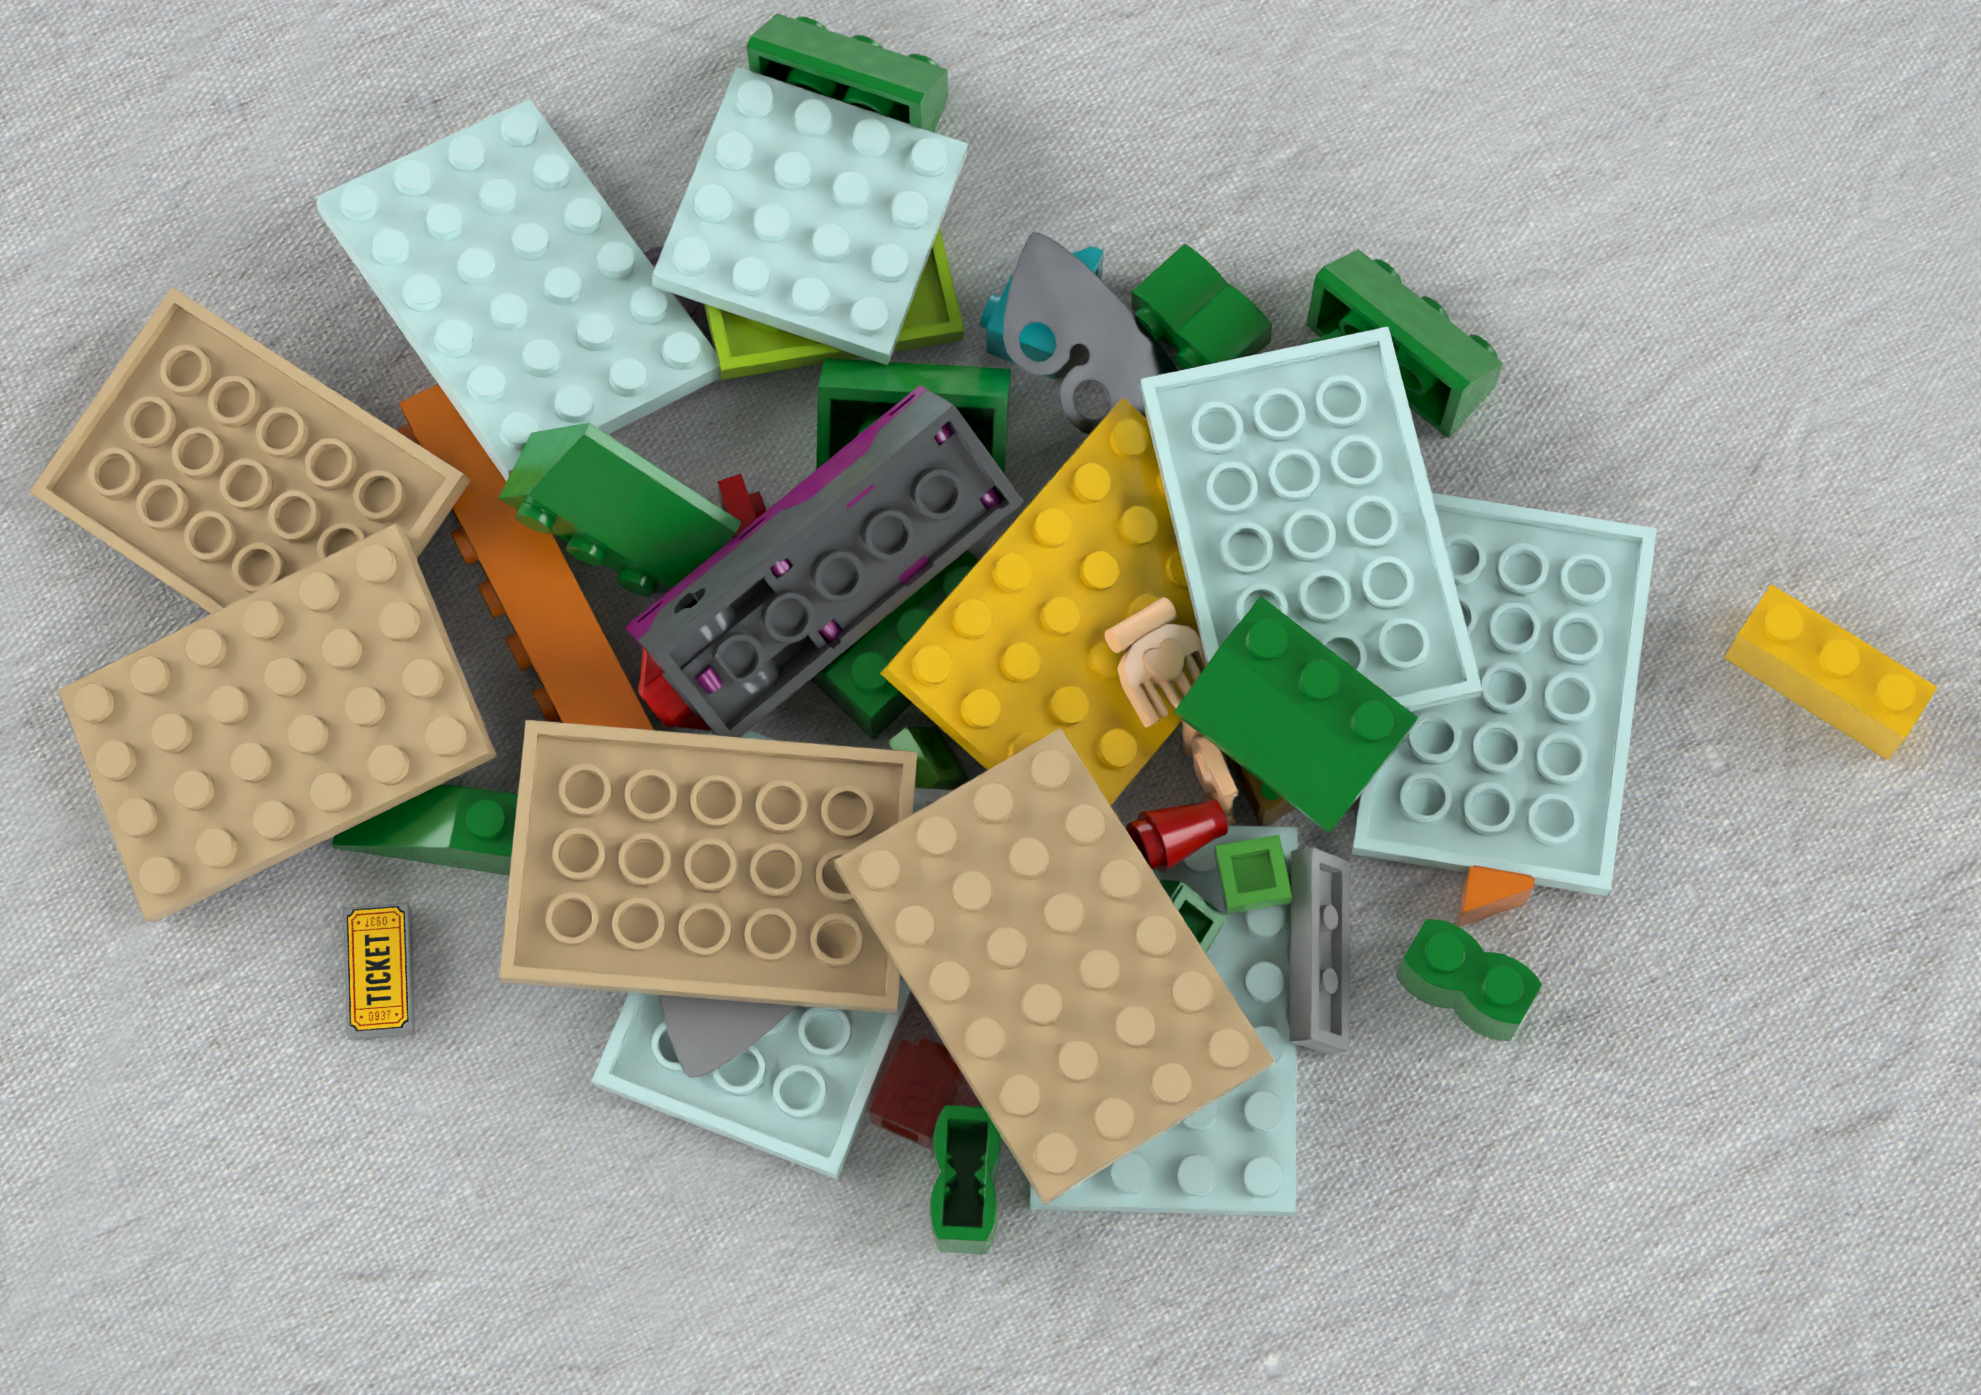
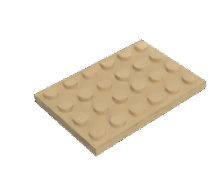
M171 287L29 492L212 614L394 523L405 529L416 559H418L471 480L462 472L174 287Z
M396 523L58 689L145 920L155 923L497 757L405 529Z
M526 720L499 973L500 982L897 1014L900 972L837 872L834 860L913 815L917 752Z
M1061 728L834 860L837 872L1043 1205L1053 1201L1270 1068L1274 1063L1272 1056Z

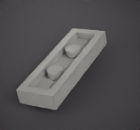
M1314 847L1291 851V876L1289 878L1292 893L1290 940L1287 947L1290 962V1003L1287 1008L1290 1043L1326 1054L1348 1052L1350 861Z

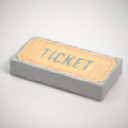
M408 903L343 908L347 1036L350 1039L416 1034L412 909Z

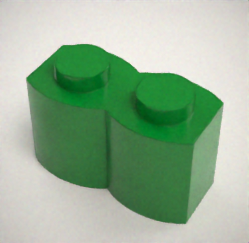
M1183 244L1131 291L1133 314L1157 342L1161 339L1177 351L1175 360L1181 370L1256 355L1271 342L1272 324L1268 318L1244 294L1229 285L1203 256L1186 244Z
M1426 919L1396 974L1401 985L1417 999L1432 1006L1453 1008L1457 1016L1469 1028L1487 1038L1499 1041H1510L1542 986V983L1533 971L1520 961L1501 953L1484 952L1479 943L1465 930L1452 923L1438 919Z
M945 1105L938 1117L934 1131V1152L938 1173L930 1200V1218L934 1241L939 1252L987 1254L994 1241L997 1229V1196L993 1182L1000 1165V1133L983 1107Z

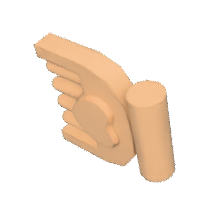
M1165 597L1160 598L1104 633L1106 643L1115 653L1124 651L1117 668L1121 686L1145 728L1160 720L1157 714L1160 717L1168 715V708L1154 685L1161 687L1170 705L1176 709L1181 699L1174 689L1172 682L1176 681L1184 697L1191 688L1189 681L1182 671L1183 665H1185L1194 682L1207 665L1200 636L1189 626L1169 624L1176 619L1177 614L1174 605Z
M1183 721V752L1186 756L1193 758V768L1207 799H1215L1223 809L1227 824L1236 826L1232 807L1233 799L1238 795V790L1221 750Z

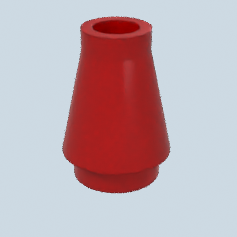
M1210 799L1197 804L1141 811L1136 821L1127 824L1126 830L1150 868L1164 873L1211 841L1227 835L1228 824L1220 804L1215 799Z

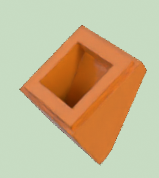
M1470 866L1462 885L1456 926L1462 927L1524 905L1534 888L1535 878H1532V875L1489 867Z

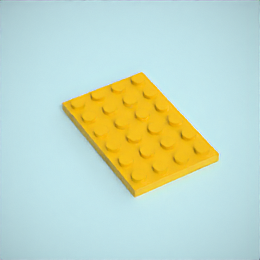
M1122 398L880 673L987 770L1061 728L1110 805L1113 804L1182 719L1174 714L1175 708L1170 705L1161 687L1154 685L1168 708V715L1160 717L1157 714L1160 720L1145 728L1121 686L1117 668L1124 651L1115 653L1111 650L1105 640V631L1160 598L1165 597L1174 605L1177 614L1176 619L1169 624L1189 626L1199 635L1147 419L1125 398ZM1183 665L1182 671L1192 687L1194 681L1185 665ZM1174 681L1172 685L1182 701L1184 695L1176 681Z

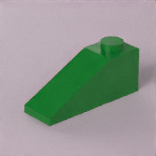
M438 785L335 835L332 846L334 849L510 876L518 794L467 786Z

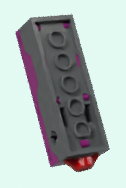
M919 385L625 626V629L643 650L638 694L666 727L709 730L716 736H743L1021 506L1024 500L952 403Z

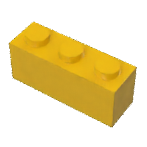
M1772 584L1743 625L1724 657L1729 662L1887 761L1905 740L1938 689L1937 686Z

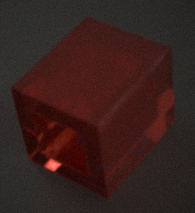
M923 1038L920 1039L918 1046L903 1039L901 1040L869 1109L871 1124L925 1148L932 1149L938 1117L945 1105H952L963 1081L961 1070L945 1046Z

